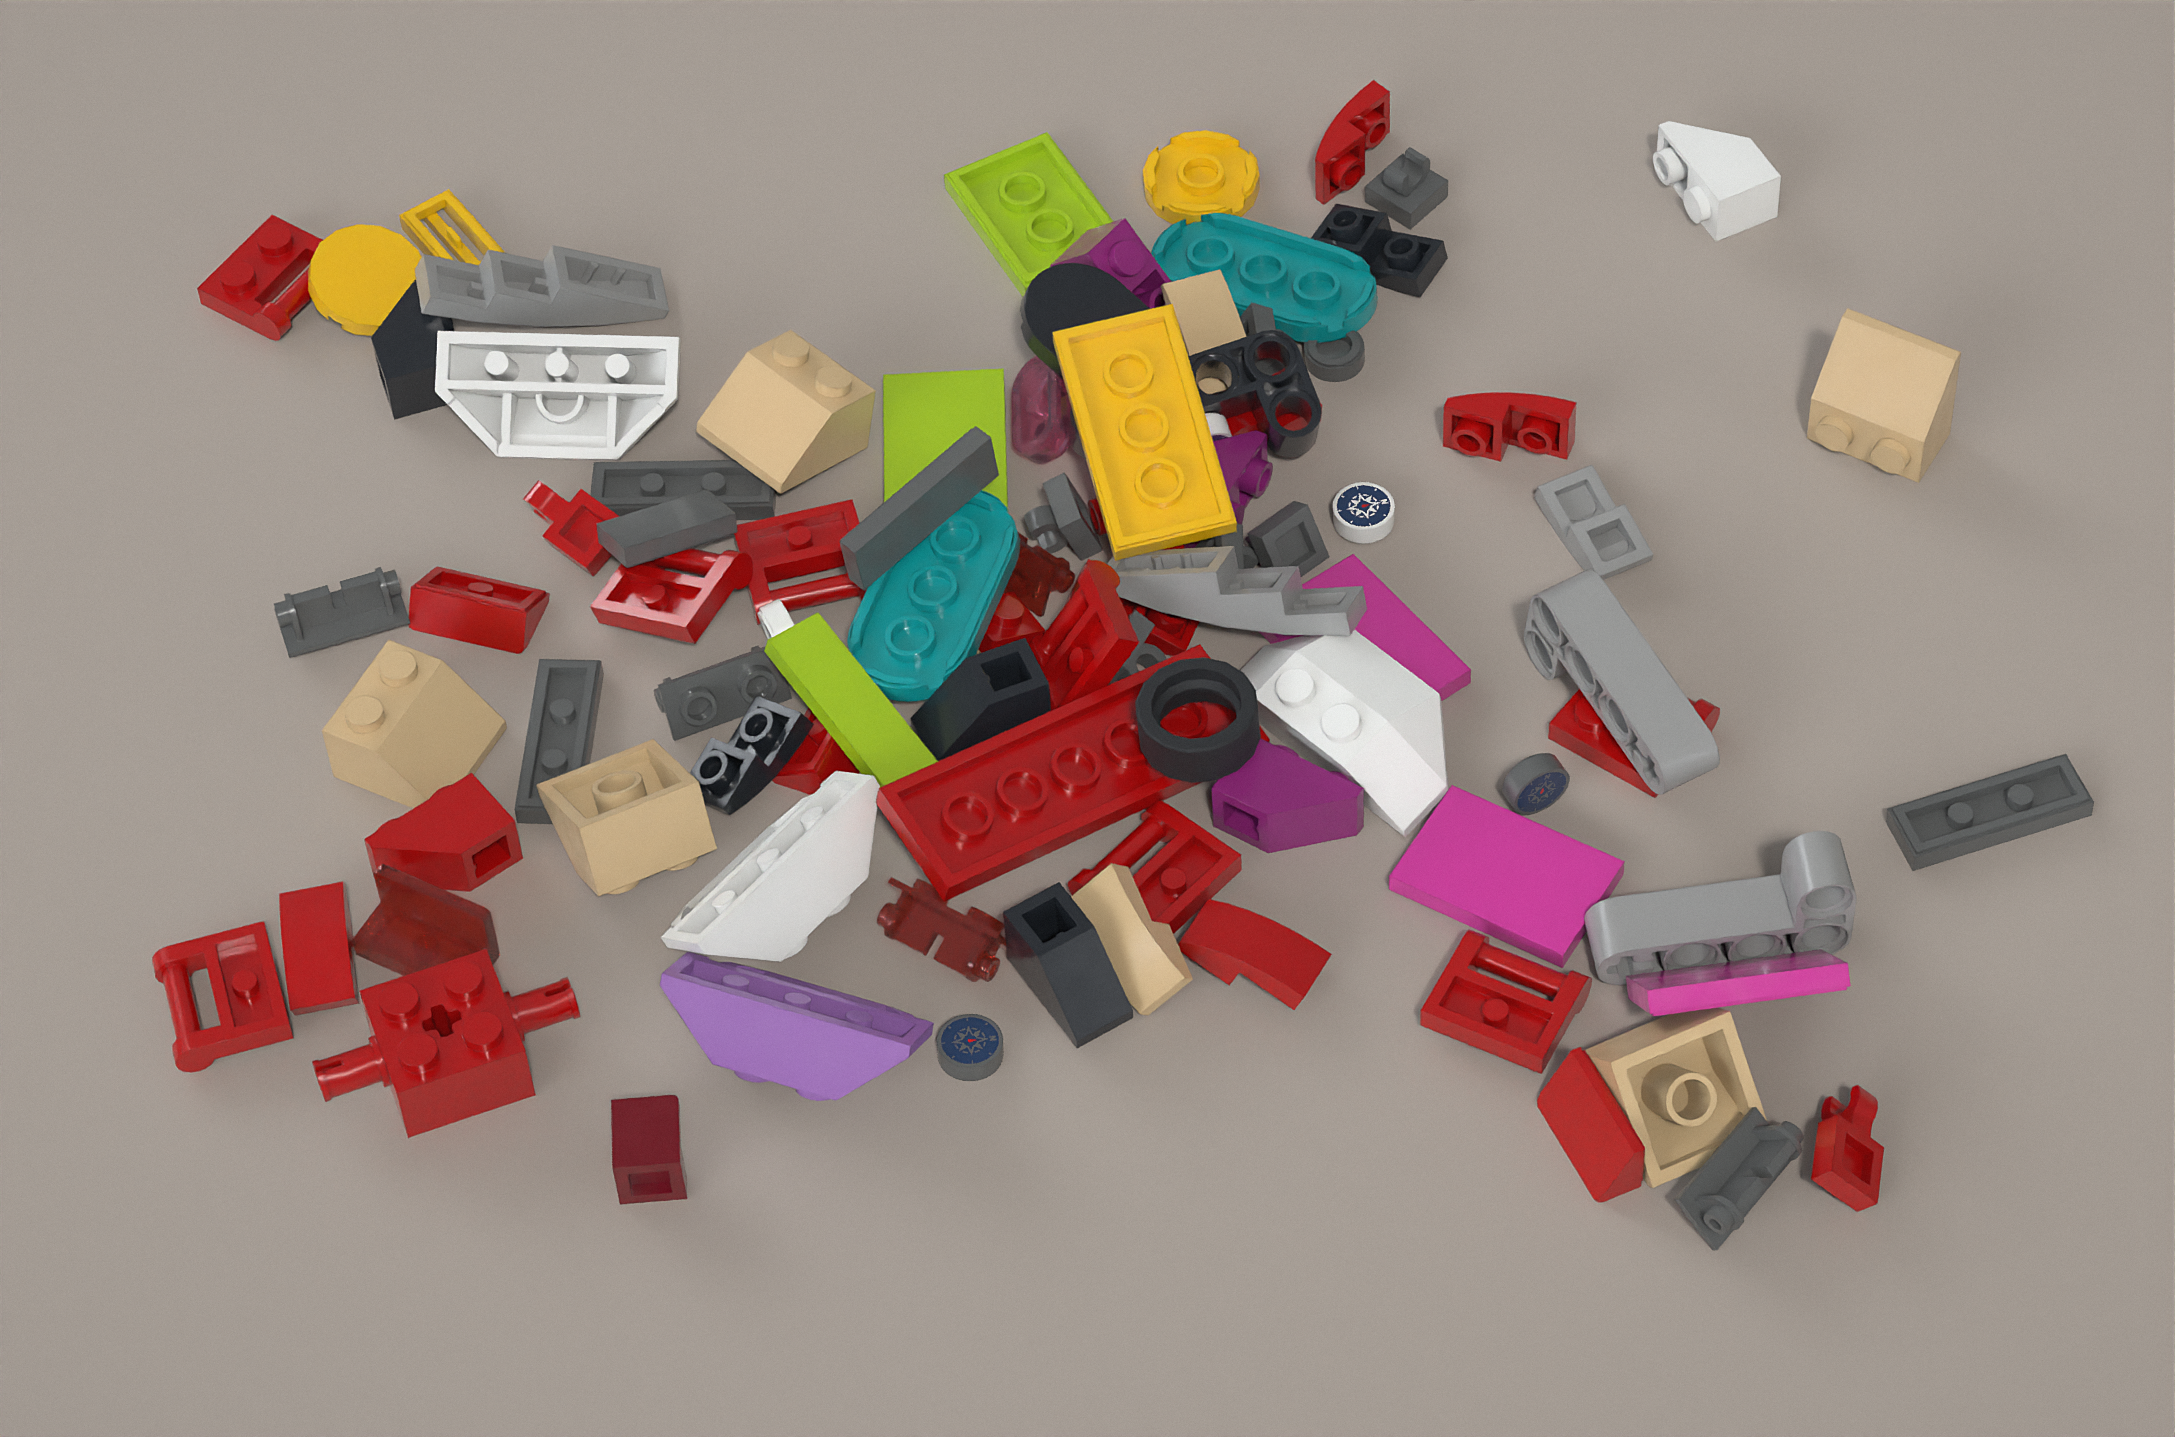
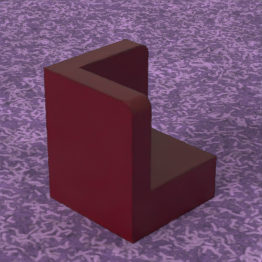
M662 1095L611 1100L612 1169L620 1205L687 1199V1175L681 1149L680 1104L676 1095Z

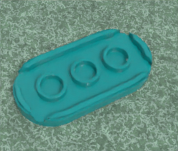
M1225 213L1201 215L1200 222H1193L1188 225L1186 224V219L1181 220L1165 229L1157 238L1152 248V256L1171 282L1220 269L1239 317L1251 302L1272 308L1276 329L1282 330L1295 341L1308 342V340H1317V343L1347 337L1346 333L1353 330L1356 332L1365 326L1377 308L1376 280L1370 273V266L1361 256L1331 244Z
M981 490L867 588L849 628L847 644L851 654L888 699L905 702L929 699L966 658L976 655L1020 553V539L1015 521L1008 513L1007 507L998 497Z

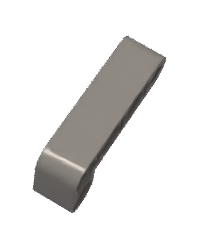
M1587 569L1532 596L1524 631V641L1535 668L1547 680H1552L1567 672L1570 674L1644 782L1653 792L1662 795L1718 767L1720 755L1709 728L1597 572Z
M1813 831L1794 838L1786 845L1783 851L1780 875L1613 897L1594 904L1586 912L1584 921L1598 978L1604 983L1611 985H1627L1626 976L1819 949L1833 955L1843 950L1852 938L1857 897L1841 839L1835 833Z

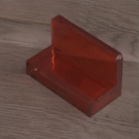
M381 864L375 871L374 879L380 903L352 939L357 956L403 976L487 949L491 962L494 965L500 956L491 912L487 908L386 864Z

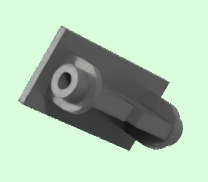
M378 567L375 568V572L340 581L341 590L331 593L328 585L293 595L290 593L284 594L285 601L274 603V611L289 658L410 624L395 569L383 573L382 568Z
M757 645L751 648V652L675 679L665 678L663 683L658 684V688L653 690L661 713L665 712L674 741L743 717L756 695L777 704L792 699L788 681L764 652L765 647L760 648Z
M1752 1107L1675 1198L1677 1204L1713 1251L1718 1250L1729 1235L1741 1227L1744 1223V1217L1787 1165L1792 1160H1796L1802 1153L1800 1143L1803 1141L1804 1135L1793 1123L1783 1121L1779 1126L1769 1125L1757 1107Z

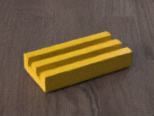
M450 189L399 215L402 230L423 254L454 260L420 221L422 219L460 262L479 265L482 261L475 257L461 241L460 236L437 214V211L441 209L447 213L484 256L488 249L505 253Z

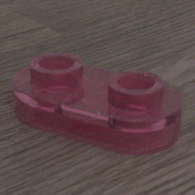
M1037 356L1031 358L1021 368L1013 383L1012 443L1015 450L1034 463L1044 464L1062 456L1070 446L1068 432L1071 404L1064 380Z

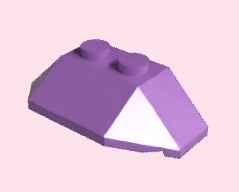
M686 952L661 974L660 987L713 1065L734 1070L736 1076L746 1081L758 1083L771 1081L795 1088L800 1096L810 1100L825 1101L832 1099L836 1101L908 1059L932 1035L933 1022L916 1018L912 1014L891 1006L774 972L733 962H717L710 960L707 956L692 952Z

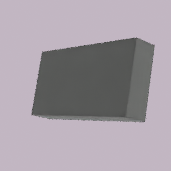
M706 489L597 523L598 542L625 567L630 568L737 533L736 513Z

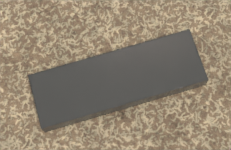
M977 426L973 429L971 428L840 539L847 573L851 581L863 590L868 588L999 476L992 439Z
M735 460L594 462L591 496L619 516L706 489L736 513V520H761L775 516L777 491Z
M539 659L514 809L517 823L553 824L539 796L536 785L590 764L604 677L601 660Z
M2063 754L1887 808L1886 824L1912 871L2092 816L2094 801L2067 754Z

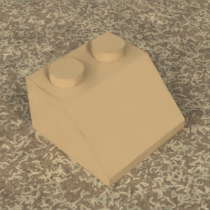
M1847 308L1842 315L1811 397L1807 439L1822 444L1829 450L1842 452L1875 465L1887 473L1897 474L1919 483L1950 435L1961 352Z
M789 330L749 350L744 355L698 420L696 432L782 494L868 448L876 390L794 331Z
M388 639L324 726L322 734L333 777L408 807L415 808L428 800L438 789L452 785L470 773L475 774L507 729L505 719L443 660Z
M654 739L536 785L544 807L577 875L598 896L627 892L636 887L641 879L664 870L675 871L687 868L694 864L699 856L717 849L699 781Z
M1710 1008L1668 1014L1585 1050L1645 1146L1643 1179L1647 1186L1651 1188L1701 1168L1752 1107H1757L1766 1119L1730 1011L1721 1008Z

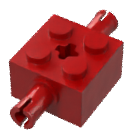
M484 949L360 990L371 1037H368L369 1044L320 1061H312L324 1101L327 1102L332 1100L331 1098L382 1082L384 1088L390 1086L407 1136L410 1138L535 1096L526 1050L522 1043L525 1041L524 1034L571 1018L576 1019L580 1017L573 989L570 988V981L568 977H565L558 982L511 997L509 991L503 993L488 951Z

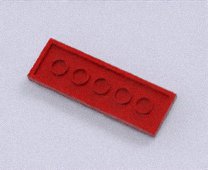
M1201 644L882 786L878 790L875 802L945 902L1150 807L1157 800H1166L1202 783H1191L1169 778L1150 765L1140 748L1135 702L1142 685L1158 669L1178 660L1202 657L1211 658ZM1212 702L1187 703L1168 713L1161 720L1160 727L1175 736L1184 738L1210 737L1225 730L1236 719V713L1221 704ZM1260 726L1261 739L1270 742L1269 737Z

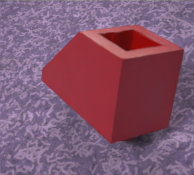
M473 773L468 774L452 785L438 789L428 800L399 818L388 820L376 832L364 839L373 877L380 885L471 892L523 859L515 820Z

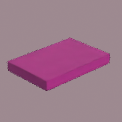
M1354 554L1302 584L1303 589L1363 586L1367 610L1355 630L1440 694L1441 701L1471 683V669ZM1259 632L1270 644L1303 636Z
M1451 785L1389 875V890L1563 968L1587 932L1584 921L1586 912L1594 904L1610 897L1624 875L1625 861Z
M1822 949L1626 976L1628 999L1652 1016L1847 990V987L1851 986L1848 963Z

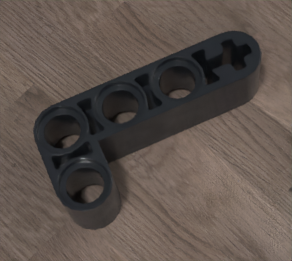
M1276 330L1262 331L1188 356L1196 385L1204 378L1215 377L1221 379L1228 386L1227 391L1211 395L1203 392L1197 385L1205 413H1218L1228 419L1253 410L1260 431L1267 434L1268 447L1280 456L1288 458L1299 457L1313 447L1316 442L1322 415L1321 404L1300 350L1293 338L1284 332ZM1264 358H1273L1280 361L1286 370L1279 375L1271 376L1259 371L1255 363ZM1071 407L1068 432L1070 444L1078 455L1086 459ZM1284 413H1296L1302 416L1308 425L1301 430H1288L1278 423L1277 417Z

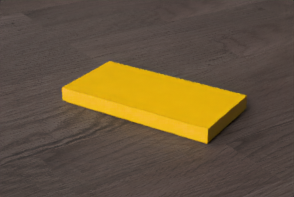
M1173 304L1053 332V344L1115 561L1237 532V521Z

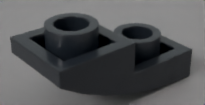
M1337 203L1311 237V239L1349 250L1361 256L1370 266V273L1375 277L1376 285L1417 297L1423 295L1448 259L1443 240L1392 231L1387 213Z
M756 695L728 744L711 737L690 772L699 781L705 805L728 815L746 805L783 769L800 747L814 724L801 712Z

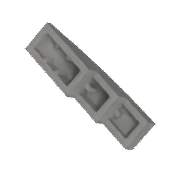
M555 245L551 246L543 261L488 249L479 265L423 254L415 268L422 314L480 323L548 327L611 325L664 319L669 312L661 268Z
M1234 546L1158 550L1116 561L1113 556L1108 562V565L1117 572L1120 578V584L1116 589L1119 597L1160 612L1221 627L1283 635L1351 636L1367 610L1363 586L1303 589L1299 566L1239 569Z

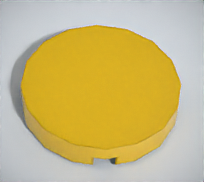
M1203 130L1183 132L1171 137L1170 144L1163 147L1160 151L1157 146L1148 155L1143 168V186L1146 202L1158 217L1171 224L1186 219V224L1188 225L1193 222H1200L1201 215L1209 213H1225L1242 217L1255 204L1260 190V175L1257 158L1250 149L1249 154L1246 150L1242 149L1239 140L1228 134Z
M356 224L338 229L319 243L310 261L308 292L316 309L327 320L330 316L334 321L342 324L341 329L352 334L372 336L413 281L416 280L415 268L422 257L419 250L404 236L382 226Z

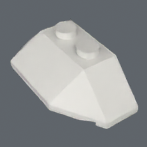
M438 331L435 392L499 458L620 461L678 400L681 338Z
M1355 629L1351 636L1303 635L1266 645L1240 670L1245 673L1256 689L1259 724L1305 760L1325 770L1341 772L1351 782L1363 787L1364 806L1404 837L1422 821L1448 791L1440 694Z
M835 771L826 778L814 794L802 798L768 826L681 909L672 921L671 927L661 936L667 948L707 955L779 962L792 957L802 950L808 941L807 936L827 917L833 916L844 909L851 900L850 894L868 878L877 812L875 801L880 788L873 775Z

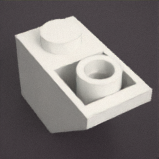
M1671 121L1658 125L1657 152L1653 154L1655 171L1662 183L1671 185L1681 197L1692 221L1701 223L1715 242L1777 217L1781 175L1751 138Z

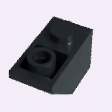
M416 280L413 281L371 337L379 376L394 420L448 405L435 392L438 331H454L452 318L421 313Z
M1026 638L966 658L911 717V726L936 760L940 761L1050 712L1049 682Z
M1060 882L1003 912L1007 958L1076 1048L1087 1044L1133 1018V1009L1095 926Z

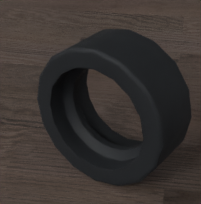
M1202 657L1178 660L1162 667L1142 685L1135 702L1141 751L1153 768L1172 779L1196 783L1215 781L1238 771L1253 757L1261 738L1256 689L1245 673L1224 661ZM1212 702L1221 704L1236 713V719L1225 730L1210 737L1189 739L1175 736L1160 727L1161 720L1168 713L1187 703Z

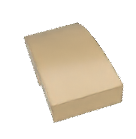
M1220 269L1161 285L1166 305L1173 304L1188 356L1246 337L1235 303ZM1215 377L1204 378L1197 383L1203 392L1211 395L1223 393L1228 389L1225 382Z
M1111 863L1071 896L1095 926L1128 1001L1139 1014L1150 1015L1193 980L1169 924L1151 920L1129 867Z

